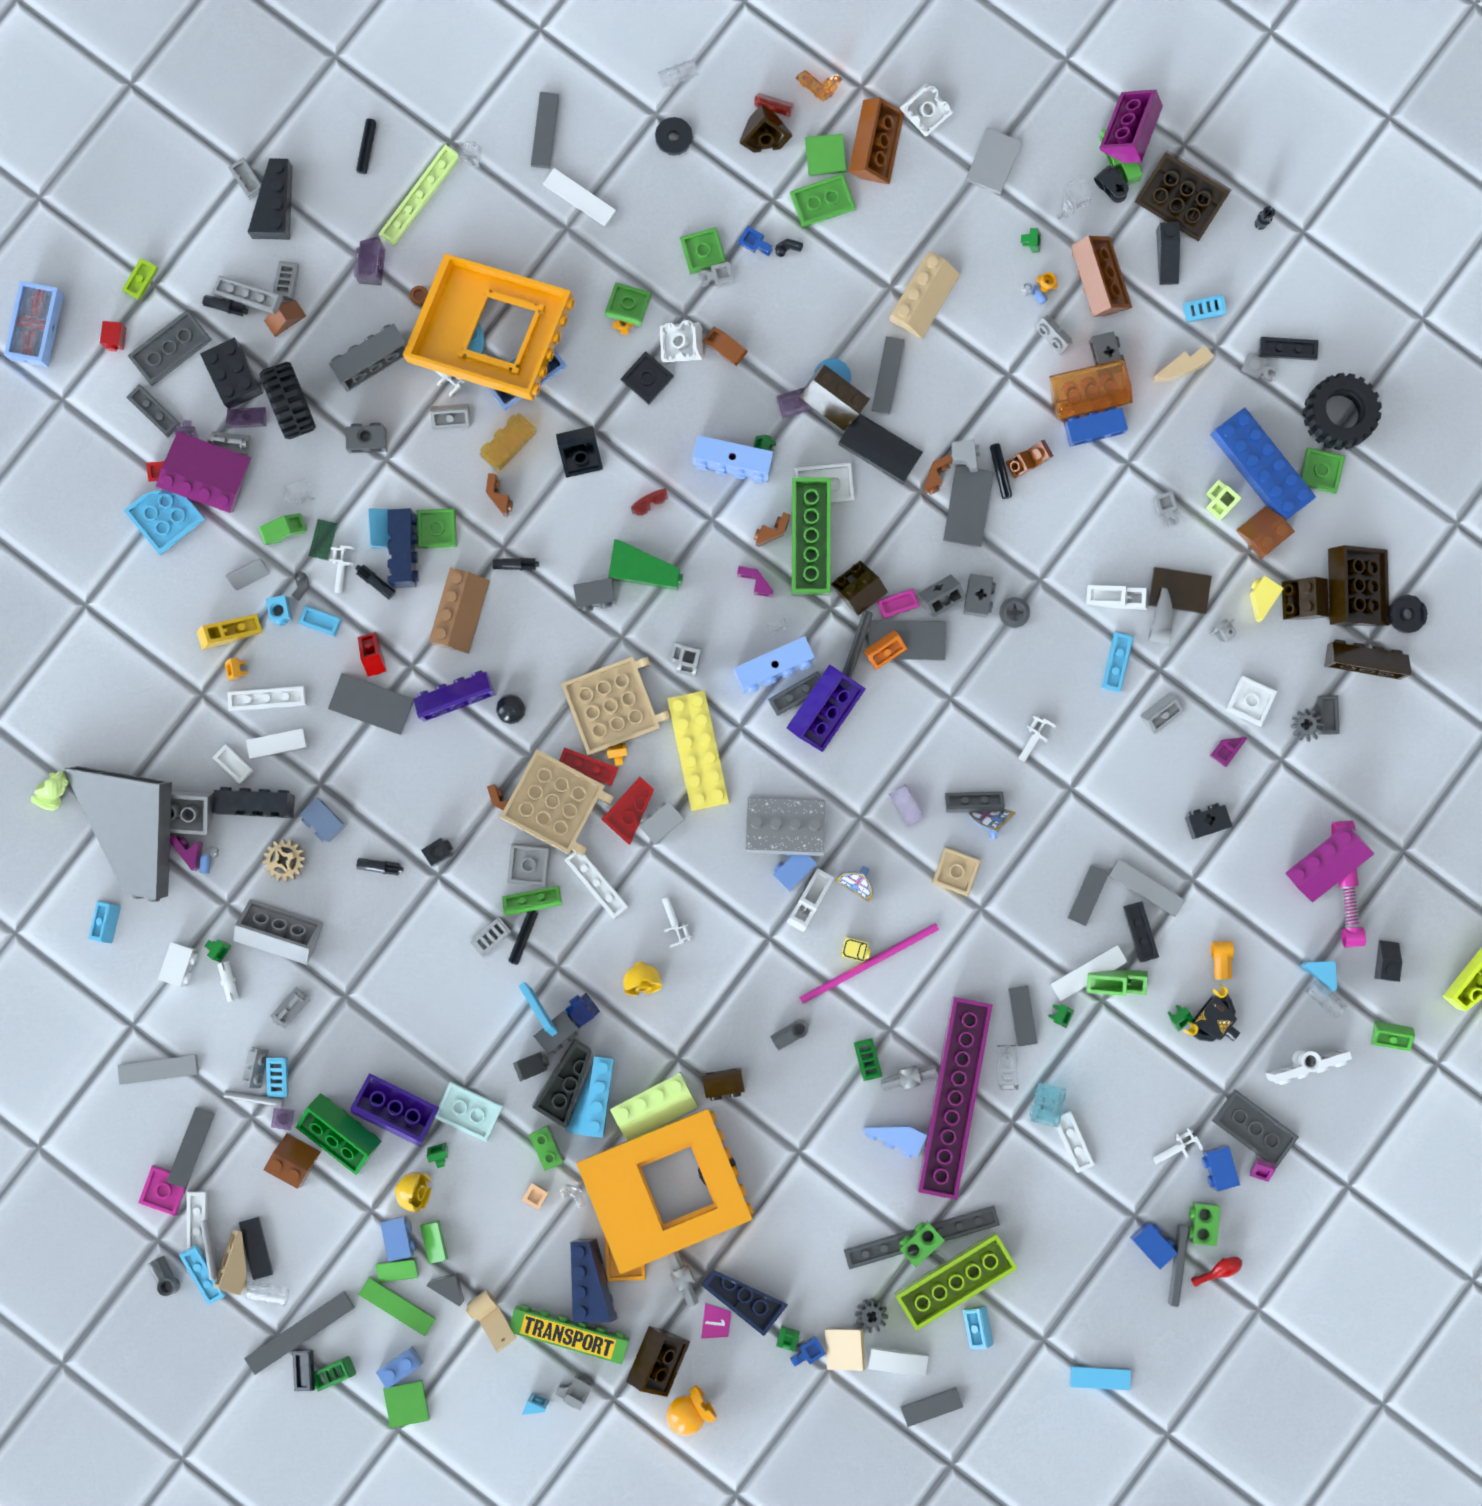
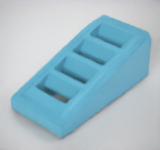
M1223 294L1183 303L1186 323L1222 317L1226 314ZM1215 303H1217V306H1218V310H1217V311H1216V308H1215ZM1207 304L1210 305L1211 312L1209 313L1207 309ZM1200 305L1202 306L1203 314H1200V311H1199V306H1200ZM1191 307H1194L1196 316H1192Z
M288 1057L266 1058L267 1097H288ZM273 1064H282V1068H273ZM273 1072H282V1076L273 1075ZM273 1080H282V1083H273ZM272 1087H282L283 1091H272Z

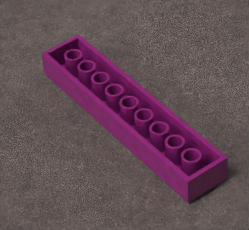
M952 997L917 1184V1191L919 1193L955 1200L958 1198L993 1004Z

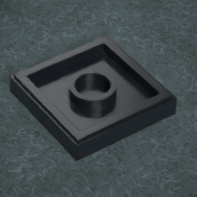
M645 351L620 380L650 405L674 378V375Z

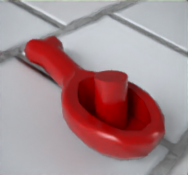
M1239 1257L1222 1258L1211 1271L1200 1276H1194L1191 1278V1281L1197 1287L1215 1278L1231 1277L1242 1268V1260Z

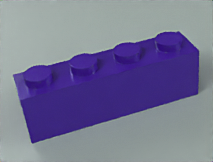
M829 664L786 728L798 738L823 752L866 688Z
M482 670L476 671L471 674L472 677L467 679L460 677L453 680L454 683L451 685L441 684L436 686V690L432 692L426 690L418 693V697L413 698L418 718L425 722L495 696L496 694L488 673L482 672Z
M371 1073L368 1074L350 1107L352 1114L419 1147L422 1146L439 1110V1107Z

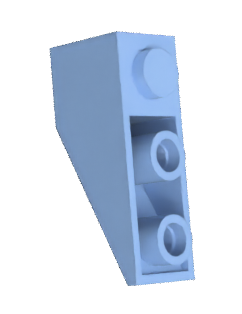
M909 1125L867 1126L863 1128L867 1132L865 1136L875 1141L877 1138L882 1139L885 1146L894 1149L896 1146L902 1149L901 1153L910 1158L912 1155L918 1156L927 1137L925 1133Z

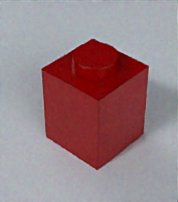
M102 321L100 344L107 351L117 352V349L124 350L126 327L121 322Z

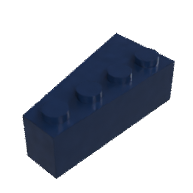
M576 1239L571 1241L573 1322L610 1323L618 1319L612 1303V1294H610L607 1285V1275H605L602 1266L603 1260L597 1239Z

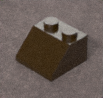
M741 1067L702 1074L705 1096L710 1098V1101L720 1100L722 1095L728 1094L730 1098L739 1097L741 1092H745Z

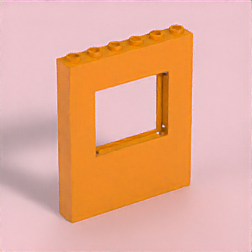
M444 253L403 356L408 363L533 401L535 395H538L540 392L541 380L546 377L547 365L554 357L555 345L560 342L561 330L568 322L567 315L569 310L573 309L575 299L570 290ZM488 298L535 311L514 364L467 350Z
M705 1108L576 1162L620 1275L752 1220L751 1215L754 1214L750 1202L747 1204L743 1196L747 1195L743 1184L739 1185L736 1178L740 1176L736 1166L731 1167L729 1159L732 1156L728 1147H723L721 1141L725 1139L721 1129L717 1130L714 1123L717 1122L714 1111L709 1112V1109ZM691 1147L713 1204L663 1224L641 1167Z

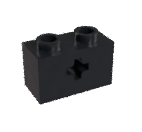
M1219 803L1207 806V811L1201 812L1200 809L1189 812L1190 816L1185 817L1191 838L1196 839L1233 827L1226 805L1219 806ZM1211 817L1212 821L1209 823L1204 822V819Z

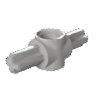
M934 1064L917 1069V1066L906 1067L898 1070V1075L882 1079L881 1085L883 1090L902 1086V1089L913 1088L921 1085V1080L937 1076L938 1070Z
M678 1251L667 1255L673 1269L670 1275L676 1290L682 1291L688 1307L698 1304V1299L693 1289L695 1280L690 1267L684 1266Z

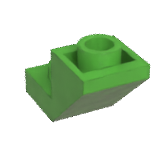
M301 513L284 515L258 528L264 545L281 543L287 536L303 534L307 531Z

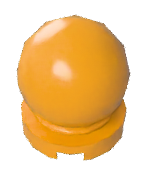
M698 1385L689 1389L690 1396L682 1395L675 1398L670 1403L666 1412L669 1427L679 1435L689 1436L697 1433L703 1427L704 1421L707 1420V1422L712 1423L716 1420L717 1415L710 1402L706 1404L702 1397L705 1393Z

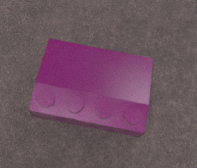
M177 431L161 468L156 487L231 513L234 512L251 457Z

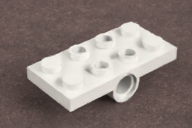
M1298 1050L1293 1054L1292 1065L1267 1072L1266 1076L1268 1081L1282 1085L1291 1082L1290 1078L1298 1077V1079L1308 1077L1310 1076L1309 1072L1317 1071V1073L1327 1071L1329 1070L1328 1066L1335 1065L1340 1067L1346 1065L1347 1060L1352 1059L1350 1051L1337 1050L1321 1056L1313 1051ZM1306 1057H1308V1063H1307V1064L1305 1063Z

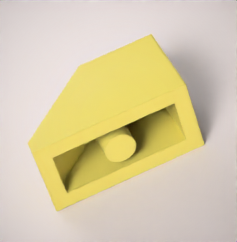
M1265 575L1260 579L1256 578L1250 587L1253 589L1250 593L1255 621L1258 623L1265 618L1284 589Z

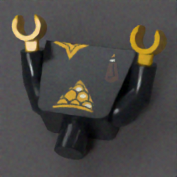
M1221 983L1219 984L1221 986L1219 991L1213 989V993L1216 995H1212L1191 1022H1187L1190 1024L1189 1030H1183V1032L1195 1037L1199 1041L1213 1042L1216 1039L1221 1040L1225 1035L1232 1041H1235L1240 1034L1233 1027L1237 1018L1235 1017L1236 1010L1232 999L1228 995V989Z

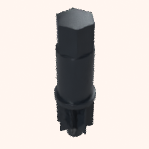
M209 295L203 297V306L242 317L243 314H248V309H245V305Z
M535 558L493 559V569L522 571L536 570V567H539V561H535Z
M358 564L355 567L357 570L356 574L388 600L394 596L396 591L379 578L375 572L371 571L364 564L362 566Z
M358 858L356 864L358 870L398 876L404 871V867H401L400 863Z

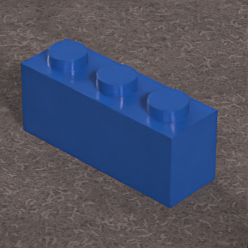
M1116 406L1105 409V412L1098 413V411L1089 412L1086 414L1087 416L1081 418L1079 415L1072 416L1064 424L1070 447L1125 434L1128 430L1123 408L1117 409Z

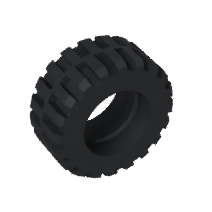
M286 361L262 370L259 373L285 439H293L314 431L316 425L291 362Z
M1338 373L1336 376L1331 375L1322 380L1309 393V397L1304 403L1306 406L1303 409V416H1306L1304 424L1309 426L1310 430L1307 432L1310 436L1314 434L1317 437L1315 439L1317 443L1324 442V447L1330 449L1334 446L1335 450H1341L1344 447L1345 449H1350L1366 440L1379 425L1378 421L1382 415L1379 412L1382 404L1377 402L1380 396L1378 392L1374 393L1372 391L1374 386L1371 383L1367 385L1364 383L1365 379L1360 376L1357 379L1355 374L1349 373L1347 376L1344 373ZM1343 396L1354 403L1358 412V420L1354 426L1349 428L1340 427L1330 420L1326 411V403L1331 397Z

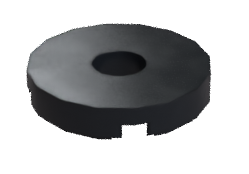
M666 118L656 128V144L662 152L668 153V155H681L688 150L692 143V129L682 118ZM673 132L679 135V138L674 141L668 137Z
M1404 595L1395 599L1391 603L1388 612L1389 621L1393 628L1402 633L1418 631L1426 623L1428 615L1425 604L1413 595ZM1406 609L1412 612L1411 619H1407L1404 616Z

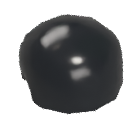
M513 694L502 696L496 706L498 717L507 724L518 723L524 717L526 711L521 698Z

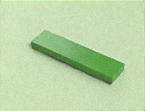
M371 1277L368 1278L358 1294L423 1336H426L436 1320L429 1313Z

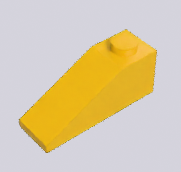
M257 614L203 625L197 631L202 650L260 634L262 633V628Z

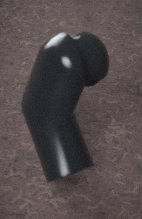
M785 239L776 245L775 253L777 256L783 257L790 249L801 252L803 243L792 239Z

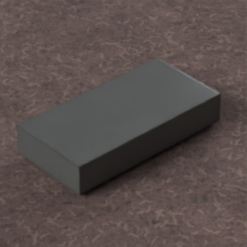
M1338 695L1317 696L1318 715L1323 717L1318 722L1325 723V726L1318 727L1323 730V734L1319 733V735L1340 734Z

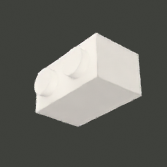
M171 942L158 980L179 987H185L190 982L192 973H190L191 967L196 964L198 959L197 949Z

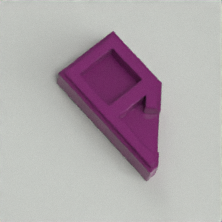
M1247 737L1221 740L1210 756L1224 767H1227L1247 740Z

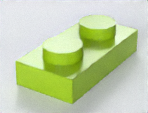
M140 258L123 286L122 291L140 301L159 268Z

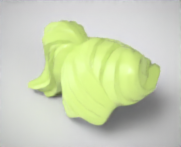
M64 771L50 773L49 779L40 783L34 791L37 795L31 796V803L43 809L56 810L61 804L60 796L64 794L69 784Z

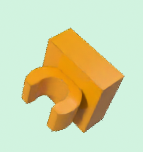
M230 658L225 662L228 681L236 680L248 674V671L240 670V665H245L246 661Z
M626 743L607 748L608 759L614 758L615 766L623 765L622 756H627Z

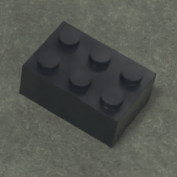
M235 337L200 353L218 394L228 409L263 394L243 349Z

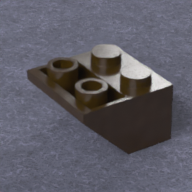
M861 560L831 583L848 607L858 616L888 593L880 578Z
M1309 577L1282 581V587L1284 588L1282 590L1283 620L1329 617L1328 579Z

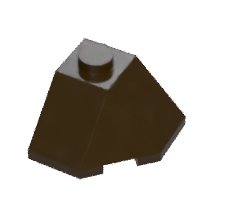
M761 104L749 117L739 142L753 153L762 152V149L770 148L779 150L790 140L792 133L776 113Z

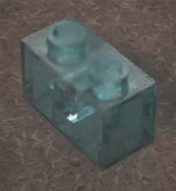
M1038 1083L1034 1090L1035 1101L1030 1109V1121L1059 1127L1067 1089ZM1044 1103H1049V1107L1045 1106Z

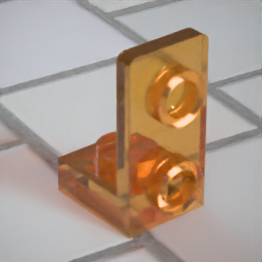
M806 70L796 76V79L803 87L808 88L817 99L823 102L833 96L842 81L840 76L835 75L832 78L828 77L822 84Z

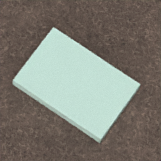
M450 1081L438 1106L439 1110L435 1118L487 1142L503 1105Z

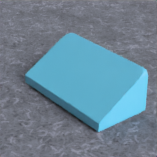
M370 508L368 509L370 546L372 548H387V542L391 540V536H388V509Z
M97 901L88 939L112 943L121 906Z
M980 1306L964 1309L963 1314L970 1349L991 1347L993 1339L987 1307Z
M531 1393L522 1415L545 1412L549 1400Z

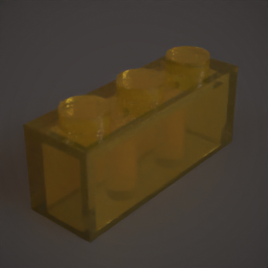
M520 413L516 416L512 415L508 419L507 425L503 429L500 428L493 436L494 439L490 443L486 442L481 447L479 454L484 461L499 473L537 433V430Z

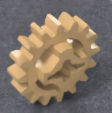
M281 839L280 844L274 841V847H267L270 852L263 854L267 857V860L262 862L268 865L264 870L271 871L270 877L276 875L277 881H280L283 877V880L286 882L288 877L294 880L295 873L302 874L299 869L305 868V865L301 863L306 858L301 857L304 850H298L299 844L292 846L293 841L289 840L286 844V841ZM283 848H290L293 852L286 853ZM274 853H275V854H276L275 859H274V861H272L273 855H274ZM283 857L288 858V860H286V864L281 863ZM297 859L296 865L293 868L294 861ZM283 868L286 873H279L275 869Z

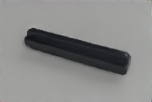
M367 118L365 121L356 167L357 173L360 174L367 173L376 128V121L374 119Z
M995 443L990 445V451L1002 499H1009L1012 497V491L1000 444Z
M528 911L508 960V962L514 965L519 964L536 921L537 911Z

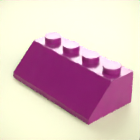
M1156 89L1121 92L1099 147L1100 151L1123 163L1142 162L1163 108Z
M1346 824L1285 874L1313 903L1375 853L1350 824Z

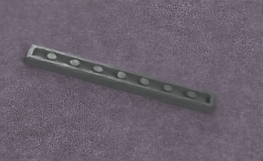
M993 1205L935 1222L931 1225L945 1241L999 1226L1000 1223L995 1206ZM911 1229L844 1249L849 1270L903 1254L899 1249L901 1245L899 1242L906 1235L911 1236L915 1230ZM925 1231L922 1235V1238L926 1241L933 1237L931 1231ZM911 1244L908 1247V1252L918 1250L916 1244Z

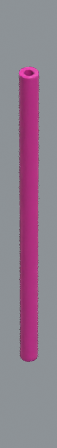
M932 924L800 996V1000L804 1004L939 930L937 924Z

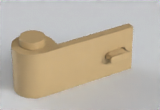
M487 1289L467 1303V1314L472 1319L476 1318L480 1322L497 1353L517 1339L496 1300Z

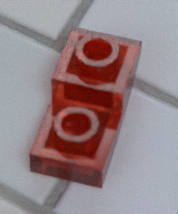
M666 488L654 491L635 502L631 506L632 514L636 513L637 516L645 515L648 513L647 511L651 510L650 503H664L668 499Z

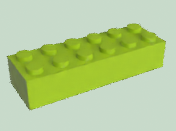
M994 1231L899 1289L894 1294L917 1331L1018 1268Z

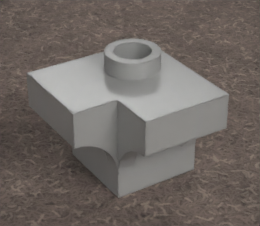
M974 439L951 442L954 465L964 464L969 468L970 472H978L976 457L980 456L979 445H975Z
M674 642L669 661L678 664L676 673L696 677L702 648Z
M576 1374L570 1384L564 1385L560 1383L555 1394L563 1398V1401L572 1408L581 1410L594 1383Z

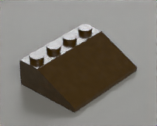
M1167 150L1141 190L1135 203L1166 222H1179L1180 231L1199 242L1232 189Z
M1347 545L1329 548L1330 625L1390 626L1388 617V550Z

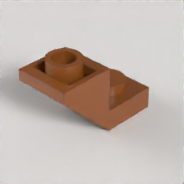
M713 327L702 341L735 366L739 364L748 352L738 342L716 327Z
M1044 439L1028 450L1016 454L1006 461V464L1014 478H1017L1040 466L1054 455Z
M950 454L932 462L923 488L924 495L927 493L932 495L940 490L939 487L942 486L943 482L938 471L943 473L951 468L950 465H952L953 459Z
M488 473L486 493L503 516L508 517V513L512 512L513 501L510 500L507 494L496 493V491L500 490V480H498L496 474Z
M783 512L782 517H777L774 526L777 530L762 525L761 529H757L754 535L756 546L761 547L784 536L790 520V514Z
M495 784L487 786L492 805L504 810L509 800L501 802V799L504 798L501 788H497Z

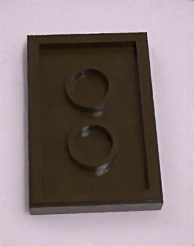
M1154 567L1148 606L1157 607L1163 587L1168 589L1172 609L1206 614L1212 576Z

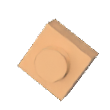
M532 1182L522 1201L539 1210L549 1192Z

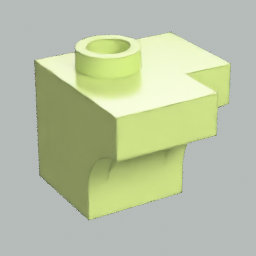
M1218 480L1205 494L1212 500L1206 509L1217 519L1221 520L1241 497L1229 486Z

